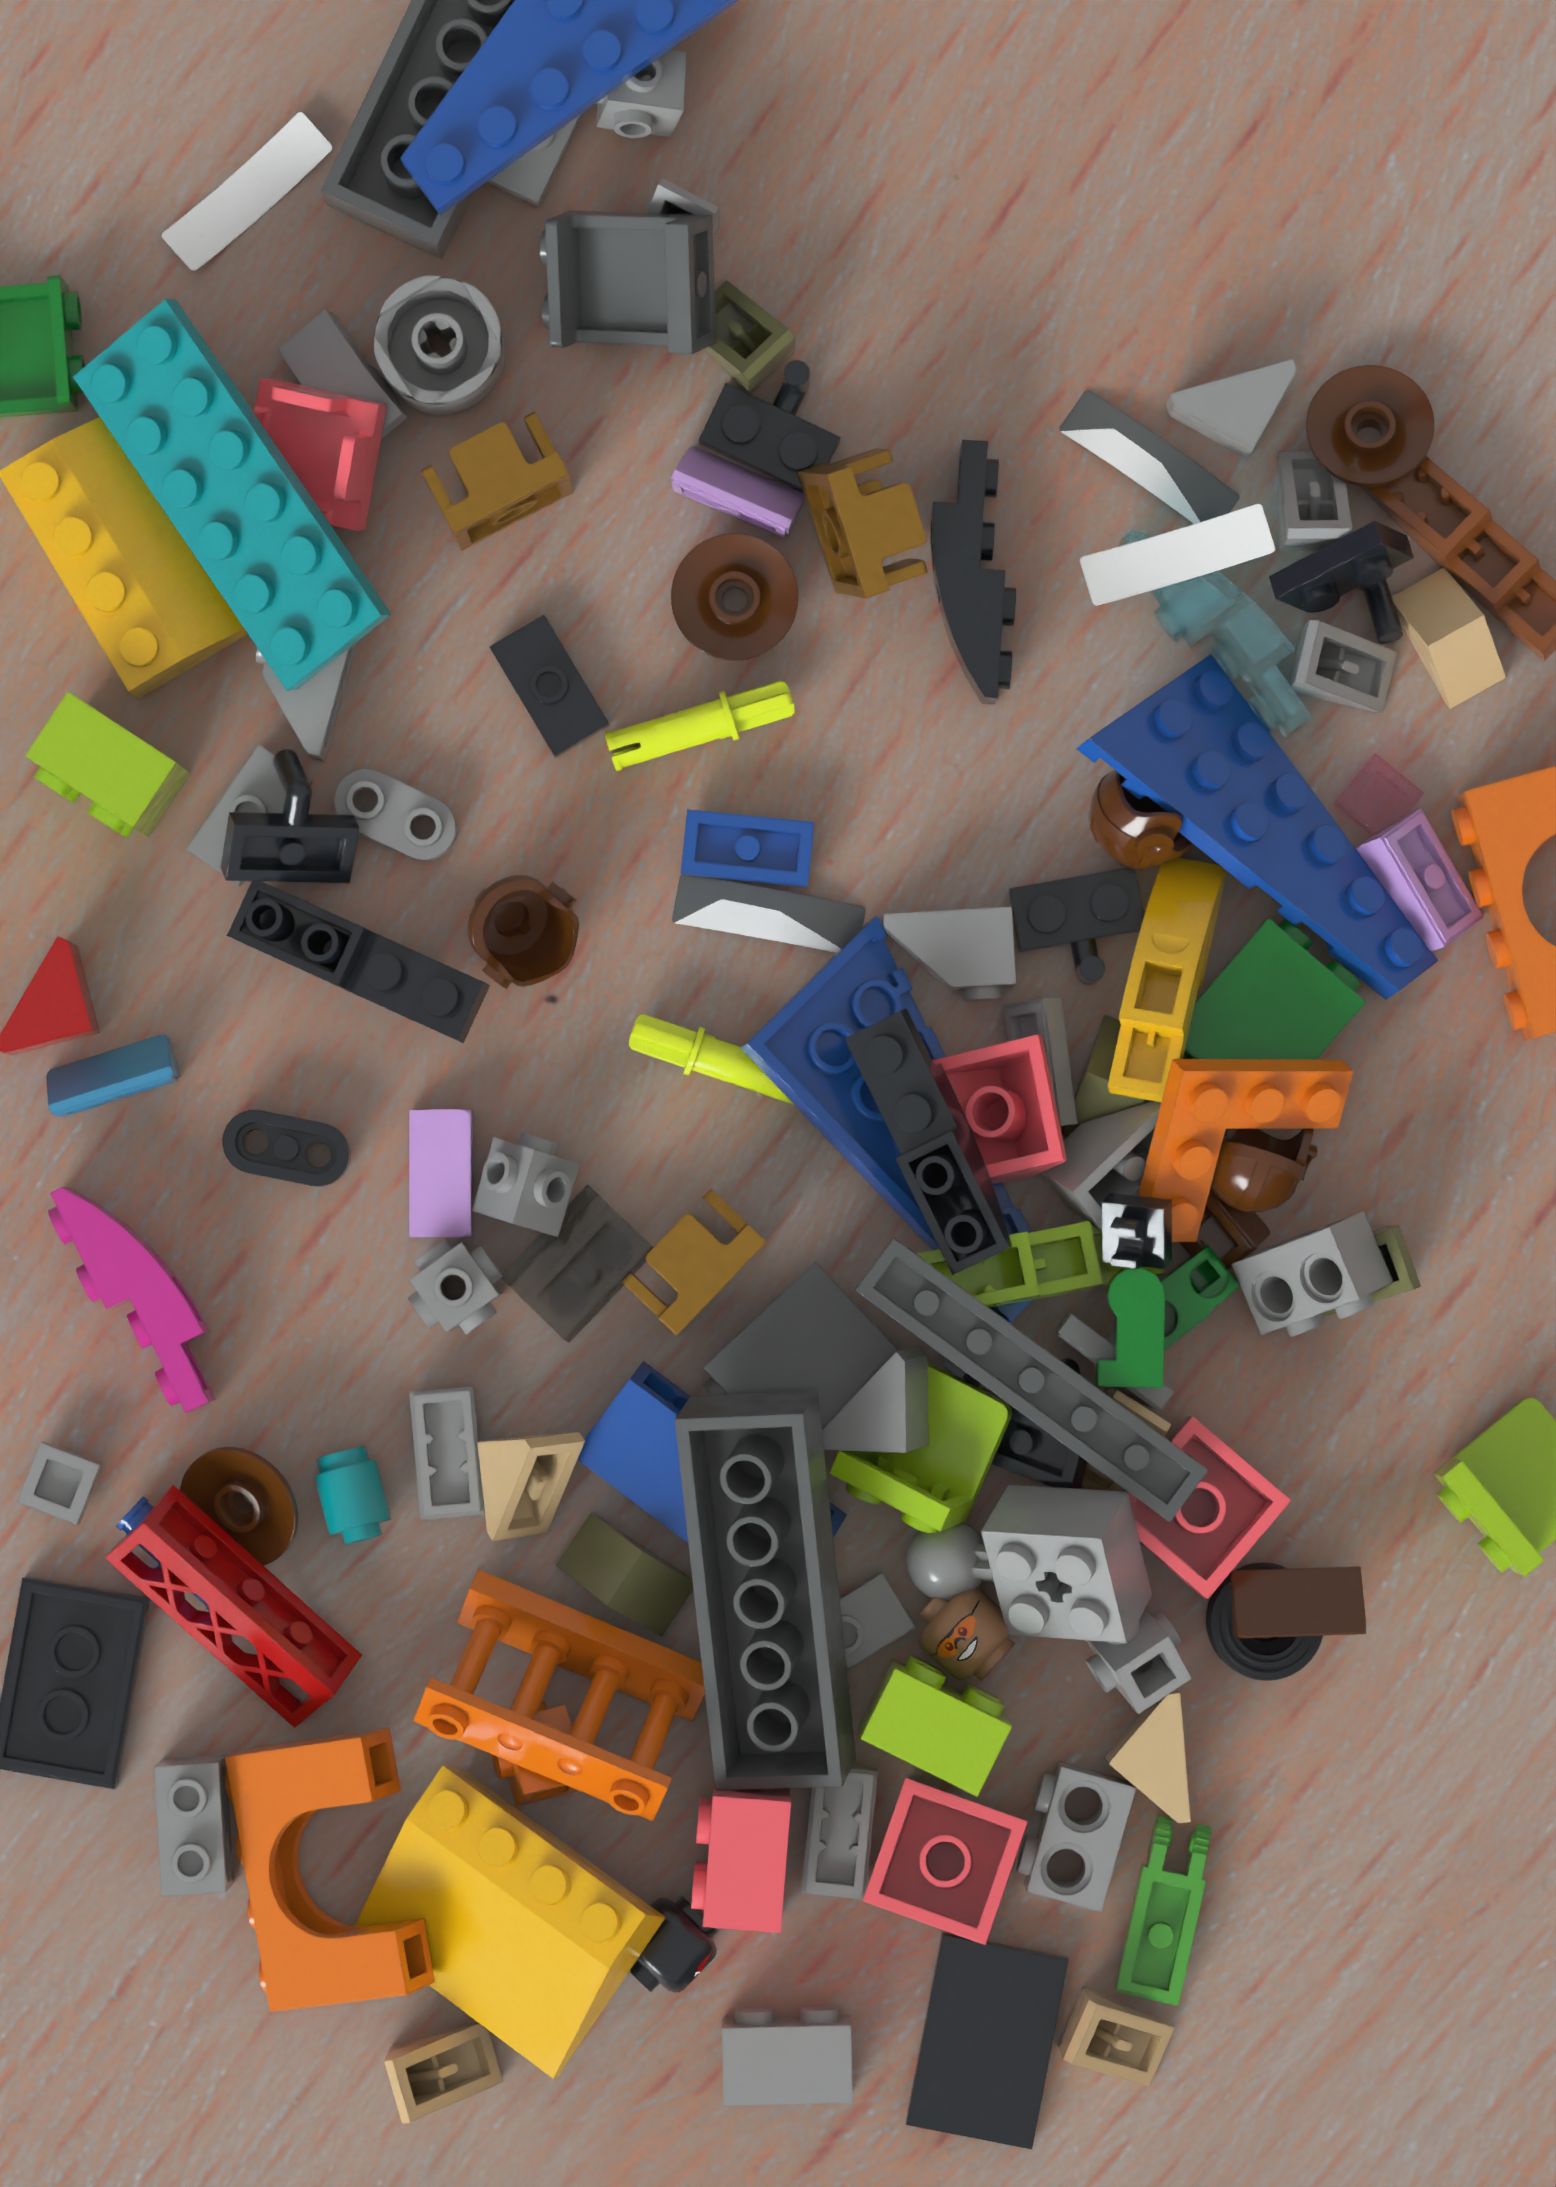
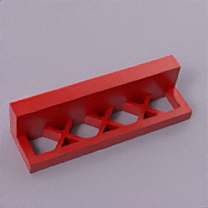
M174 1485L158 1498L141 1522L122 1538L105 1557L108 1562L294 1728L336 1694L362 1656L358 1650ZM141 1544L161 1562L162 1569L149 1567L132 1550ZM184 1592L197 1594L208 1604L210 1612L200 1611L193 1607L185 1599ZM232 1635L245 1637L256 1647L257 1654L245 1653L233 1642ZM279 1677L292 1679L309 1695L299 1702L280 1685Z

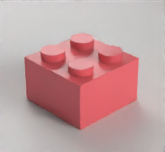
M1189 1416L1184 1419L1168 1440L1204 1465L1209 1471L1172 1521L1168 1522L1129 1492L1128 1495L1140 1545L1198 1595L1208 1599L1292 1500L1195 1417Z
M905 1778L863 1902L987 1945L1029 1822Z
M714 1782L713 1798L700 1797L696 1844L709 1845L708 1863L695 1862L691 1909L704 1910L703 1927L781 1933L791 1808L790 1788L716 1790Z

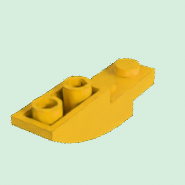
M1176 858L1160 866L1141 925L1119 1013L1121 1027L1107 1086L1112 1094L1162 1102L1172 1059H1183L1198 989L1202 990L1227 876V871L1218 864Z

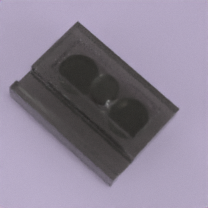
M587 1184L568 1204L558 1237L541 1233L502 1274L504 1277L501 1279L565 1341L570 1343L624 1286L622 1281L630 1272L635 1274L646 1263V1255L652 1250L653 1246Z

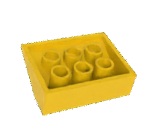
M100 417L51 439L0 470V478L126 689L137 700L248 634Z
M442 1765L406 1818L354 1926H368L424 1918L435 1982L429 1986L550 2077L557 2079L666 1917L466 1770Z

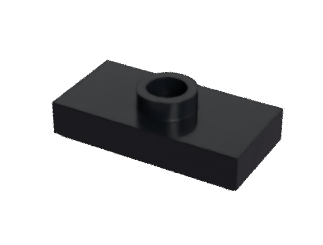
M545 615L540 616L490 646L492 653L555 758L610 726Z

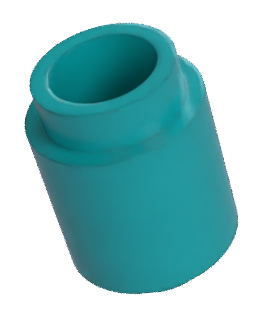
M366 1446L336 1452L316 1459L320 1474L314 1476L329 1536L342 1533L344 1544L347 1545L382 1535L379 1523L391 1520L377 1462L376 1460L369 1461Z

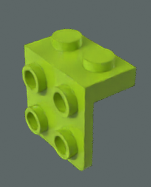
M928 1362L929 1445L907 1453L839 1451L829 1474L846 1482V1491L852 1496L871 1504H881V1502H884L903 1512L901 1519L917 1530L926 1533H936L937 1530L940 1532L967 1521L1012 1417L1011 1407L1007 1402Z
M1524 1398L1432 1474L1444 1487L1436 1494L1450 1513L1460 1523L1469 1518L1483 1534L1484 1538L1477 1544L1492 1564L1501 1573L1510 1567L1514 1573L1526 1577L1545 1561L1539 1553L1556 1540V1421L1540 1401L1534 1398Z

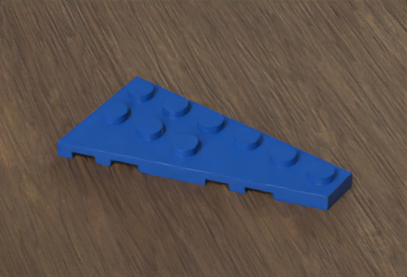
M515 0L401 156L402 164L439 215H441L739 0Z
M1212 654L1076 748L1093 763L1101 758L1125 778L1121 786L1140 800L1146 795L1166 812L1181 815L1182 827L1178 831L1247 888L1251 889L1257 885L1280 903L1277 912L1294 926L1302 921L1326 941L1327 953L1385 1000L1399 992L1438 961Z
M875 916L791 997L741 1049L932 1250L940 1248L895 1159L901 1153L844 1039L907 1008L931 1059L936 1060L946 1057L932 1027H926L909 992L913 988L903 968L898 969L884 941L887 935L878 916ZM1003 1183L993 1184L1009 1235L1021 1232L1031 1233L1021 1210L1014 1207ZM1033 1300L990 1308L1012 1323Z

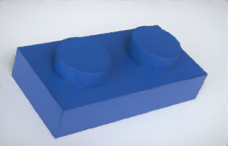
M687 809L681 874L808 887L814 822Z

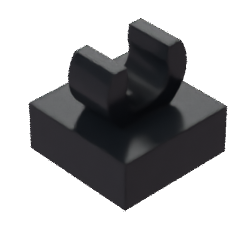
M1109 1193L1102 1201L1103 1262L1111 1263V1266L1139 1269L1140 1267L1165 1269L1172 1261V1200Z

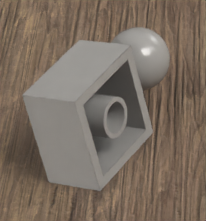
M1008 1485L981 1530L983 1539L975 1529L963 1522L941 1532L937 1530L936 1533H926L918 1530L910 1541L906 1554L907 1571L914 1585L931 1598L937 1597L950 1600L961 1592L978 1588L983 1580L994 1581L1004 1623L1009 1629L1008 1635L1127 1643L1152 1597L1129 1495L1125 1491Z

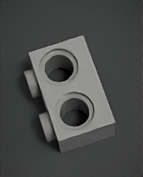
M1364 1211L1269 1246L1232 1264L1261 1335L1286 1327L1290 1337L1296 1336L1326 1323L1322 1313L1335 1309L1339 1319L1351 1316L1375 1305L1371 1293L1393 1283Z
M226 1755L162 1759L154 1766L161 1897L225 1893L234 1883L230 1807L225 1789Z
M1062 1761L1057 1762L1054 1775L1043 1773L1033 1808L1036 1811L1043 1812L1037 1837L1026 1834L1016 1872L1026 1874L1023 1883L1026 1891L1102 1912L1136 1787L1128 1780ZM1078 1787H1089L1099 1794L1100 1801L1097 1811L1087 1819L1077 1820L1071 1818L1065 1813L1064 1809L1067 1795ZM1062 1849L1074 1850L1082 1857V1868L1079 1874L1069 1881H1057L1047 1873V1863L1050 1857Z

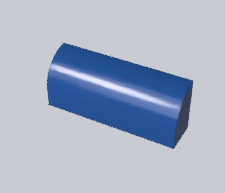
M643 1361L585 1437L584 1445L577 1460L688 1543L675 1418L691 1396ZM829 1501L834 1537L847 1514Z

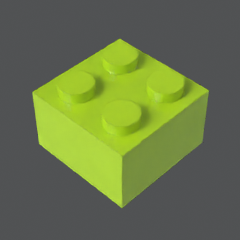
M68 691L25 755V757L40 766L33 778L72 803L76 802L80 794L85 795L94 801L87 813L125 838L129 837L134 828L149 837L190 775L178 763Z
M909 1655L906 1664L892 1658L858 1726L860 1739L978 1797L1012 1728L1007 1715L1002 1713L1005 1707L1001 1704L1002 1700L967 1683L963 1693L943 1684L946 1676L943 1675V1670L913 1655Z

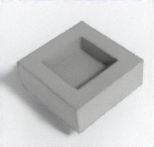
M40 1442L17 1503L78 1525L81 1523L103 1464L47 1442Z

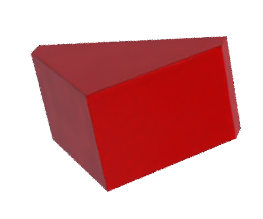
M57 936L0 1034V1051L5 1054L17 1055L100 1033L78 947L67 939Z

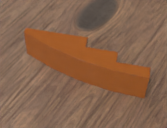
M1426 456L1412 473L1394 483L1375 487L1360 486L1439 566L1445 567L1458 584L1543 661L1556 650V581L1540 568L1537 557L1492 520L1491 512L1432 460Z

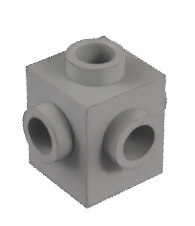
M669 50L598 101L596 127L613 129L618 135L628 138H642L648 135L671 137L684 111L686 52Z
M522 1133L518 1145L494 1137L487 1161L483 1167L482 1177L471 1211L558 1237L580 1163L555 1156L559 1143Z
M443 1240L414 1261L421 1272L409 1279L416 1292L409 1296L408 1299L430 1329L438 1323L441 1324L446 1332L460 1326L467 1335L497 1313L491 1302L502 1295L495 1282L504 1276L482 1246L472 1251L466 1242H461L452 1249L448 1242ZM449 1275H458L465 1281L466 1291L458 1300L448 1299L442 1292V1283Z
M1145 1609L1127 1643L1086 1640L1094 1653L1092 1657L1086 1660V1663L1097 1682L1106 1693L1116 1687L1138 1714L1192 1679L1175 1648L1182 1641L1173 1625L1161 1611L1151 1616Z

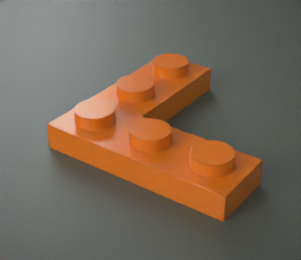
M1172 1059L1138 1196L1172 1200V1242L1197 1241L1226 1129L1338 1128L1354 1071L1343 1060Z

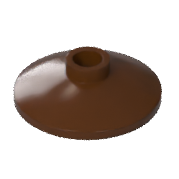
M1357 366L1334 375L1316 392L1307 413V440L1316 460L1334 477L1357 486H1383L1406 477L1425 459L1433 441L1434 414L1424 391L1407 375L1384 366ZM1372 427L1380 432L1381 437L1375 442H1366L1359 438L1358 432L1363 428Z
M722 534L698 544L680 563L671 588L672 611L684 637L701 652L716 659L726 661L749 660L773 649L789 632L798 608L797 581L786 558L768 542L747 534ZM731 589L743 591L747 596L746 606L740 611L728 610L722 602L723 596L727 591Z
M220 1447L202 1454L185 1472L180 1491L263 1566L278 1559L290 1547L298 1527L297 1503L292 1489L284 1476L268 1460L243 1448ZM243 1494L251 1501L252 1504L248 1503L245 1500Z

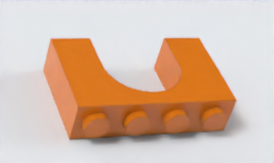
M1556 766L1464 791L1457 796L1459 808L1451 810L1458 841L1461 846L1470 844L1477 869L1469 871V881L1474 899L1479 908L1483 906L1488 907L1494 930L1486 932L1490 957L1496 969L1505 967L1511 992L1503 994L1506 1014L1513 1030L1522 1028L1525 1041L1556 1032V947L1545 940L1531 924L1522 896L1524 873L1531 857L1541 844L1556 835Z
M390 1727L258 1746L225 1757L227 1767L225 1789L234 1807L238 1829L236 1851L238 1859L245 1869L249 1891L247 1913L249 1922L256 1931L261 1959L259 1964V1981L262 1989L267 1994L270 2012L404 1996L434 1983L435 1978L424 1918L368 1926L344 1924L328 1916L315 1904L304 1886L299 1868V1847L303 1832L308 1822L320 1809L373 1802L401 1791Z

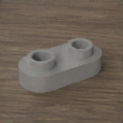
M373 769L353 771L341 780L336 789L334 805L337 815H354L359 826V834L412 859L433 861L441 858L452 848L456 840L457 824L455 817L442 801ZM364 789H371L378 796L376 807L369 812L357 810L354 804L355 796ZM421 816L432 818L436 825L434 834L428 839H418L412 833L413 822Z

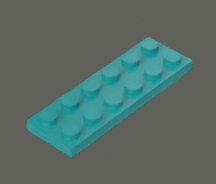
M164 299L73 376L287 691L299 689L391 615L380 596L176 299Z

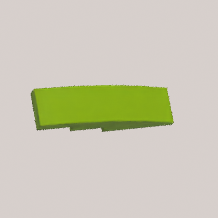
M1090 1221L1031 1233L1011 1234L1009 1237L1012 1247L952 1275L940 1249L916 1253L989 1308L1107 1286L1109 1280L1116 1272L1124 1268L1111 1266V1263L1103 1262L1102 1231L1093 1226ZM1140 1267L1149 1270L1156 1276L1165 1274L1164 1269Z

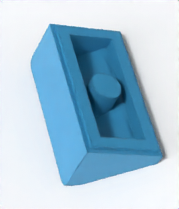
M158 1035L51 1069L46 1075L48 1106L51 1114L57 1117H67L179 1081L178 1078L181 1075L169 1038L166 1035Z

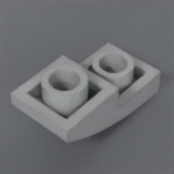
M324 309L278 348L301 385L387 404L381 440L408 418L380 371L366 363L339 318L328 310Z

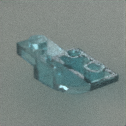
M1132 530L1122 537L1118 546L1144 540L1152 536ZM1215 571L1151 591L1160 604V607L1154 611V614L1165 632L1174 642L1184 638L1192 649L1204 639L1213 635L1218 642L1216 646L1211 648L1215 658L1231 679L1234 680L1239 675L1242 676L1255 695L1248 700L1249 705L1269 732L1278 727L1283 736L1287 737L1312 718L1309 711L1277 668L1296 649L1275 622L1246 593L1223 574Z

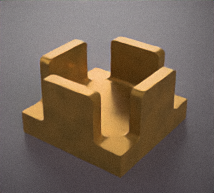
M535 411L524 417L526 427L543 458L535 463L530 464L526 462L508 426L503 422L478 433L449 450V455L456 467L457 475L468 494L466 499L453 505L434 467L430 465L421 470L461 551L574 493L570 475Z
M875 448L830 464H818L797 471L835 593L867 599L890 591L889 586L928 573L925 561L914 558L904 559L882 567L884 558L921 546L926 542L925 531L911 486L908 483L901 482L883 488L879 480H870L857 485L854 477L855 475L894 462L890 449Z
M712 1189L702 1198L736 1230V1237L729 1244H723L696 1217L686 1214L646 1255V1262L677 1291V1299L670 1305L665 1304L632 1272L622 1281L676 1336L767 1242Z

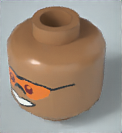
M980 1588L961 1592L950 1600L934 1597L919 1614L928 1623L920 1634V1646L957 1680H966L975 1675L982 1681L1015 1645L1009 1638V1629L1004 1623L1001 1608Z

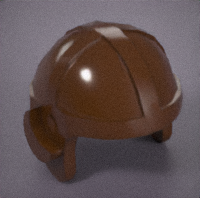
M1116 770L1102 777L1092 794L1089 822L1095 840L1110 857L1125 864L1130 869L1143 870L1179 858L1189 849L1192 842L1178 832L1182 827L1181 815L1166 812L1146 795L1140 800L1121 786L1125 778Z
M528 875L506 877L488 888L482 889L474 900L475 904L469 916L468 936L475 952L487 962V965L482 970L486 975L505 989L511 983L525 987L542 982L560 973L569 965L574 955L579 930L578 917L572 908L577 900L570 893L560 888L554 882H551L546 887L539 880Z
M1226 1129L1210 1189L1224 1203L1244 1212H1265L1278 1208L1292 1197L1296 1191L1297 1184L1300 1180L1304 1181L1311 1160L1317 1156V1146L1311 1144L1314 1129H1302L1297 1135L1288 1140L1277 1139L1259 1129Z

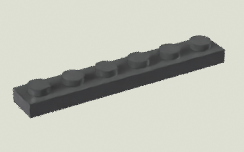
M893 1237L855 1288L857 1293L1168 1522L1172 1521L1209 1471L1192 1456Z

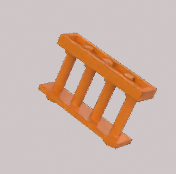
M478 1569L457 1621L458 1624L473 1630L450 1685L430 1677L413 1721L430 1728L432 1732L440 1737L457 1739L610 1803L612 1807L622 1813L638 1815L653 1821L672 1779L669 1776L654 1771V1767L675 1715L693 1722L705 1695L702 1662ZM497 1640L533 1655L510 1710L474 1695ZM556 1665L592 1679L570 1735L534 1720ZM616 1690L651 1704L630 1760L594 1745Z

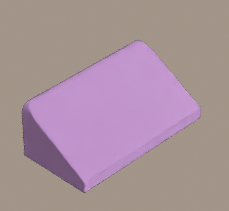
M696 447L687 449L671 477L674 492L781 538L789 537L804 502V495L801 492Z
M1421 808L1401 818L1355 848L1430 951L1445 947L1484 918L1483 913L1477 906L1476 901Z
M409 1110V1237H474V1212L471 1211L474 1203V1110Z

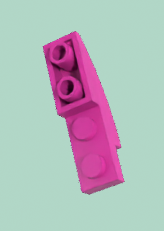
M61 1187L51 1192L50 1194L56 1207L48 1210L50 1220L63 1244L66 1245L73 1241L84 1262L83 1265L76 1268V1272L87 1296L92 1302L101 1299L106 1309L115 1308L131 1300L135 1310L127 1314L129 1324L142 1348L144 1349L152 1345L163 1368L155 1371V1376L168 1403L173 1406L180 1402L184 1412L188 1413L214 1401L215 1398L188 1345V1342L210 1332L193 1299L174 1272L144 1239L125 1222L97 1202L71 1188Z

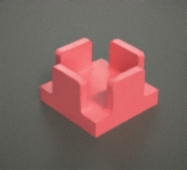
M260 378L256 405L252 411L330 525L354 531L365 530L387 404L277 379Z

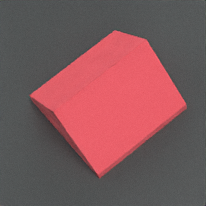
M1037 1034L932 1060L935 1066L940 1063L942 1064L972 1130L992 1184L1027 1180L1067 1161L1042 1035Z

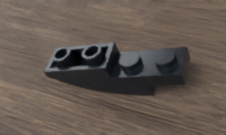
M962 439L959 457L957 503L933 502L931 507L930 547L933 578L944 626L962 671L981 703L995 704L998 697V689H1010L1012 651L1001 650L1002 625L1014 626L1016 588L1004 587L1005 570L980 569V560L992 561L995 523L983 522L984 497L996 498L999 459H987L988 441Z
M262 881L251 882L227 934L228 937L463 1044L490 987L489 984Z
M907 1008L844 1038L901 1153L895 1159L952 1275L1012 1247L992 1181L958 1098L942 1064L934 1065Z

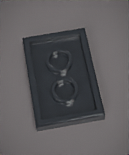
M27 1576L22 1578L0 1700L1 1770L110 1789L117 1788L150 1598Z
M942 1932L907 2110L906 2125L1032 2149L1068 1965L1067 1956L990 1941L987 1942V1945H983L958 1935Z

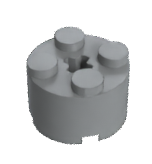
M426 275L403 284L384 302L375 327L374 352L387 384L399 399L424 414L437 416L468 410L490 394L505 368V341L496 311L480 290L464 281ZM435 334H439L444 341L452 339L449 343L451 353L444 357H440L436 352L426 355L431 350L428 339Z

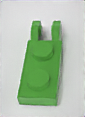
M1158 1815L1152 1831L1147 1864H1141L1114 1990L1115 1992L1178 2006L1206 1884V1879L1202 1875L1209 1848L1211 1827L1196 1824L1189 1838L1186 1872H1178L1163 1868L1167 1848L1172 1840L1173 1827L1172 1818Z

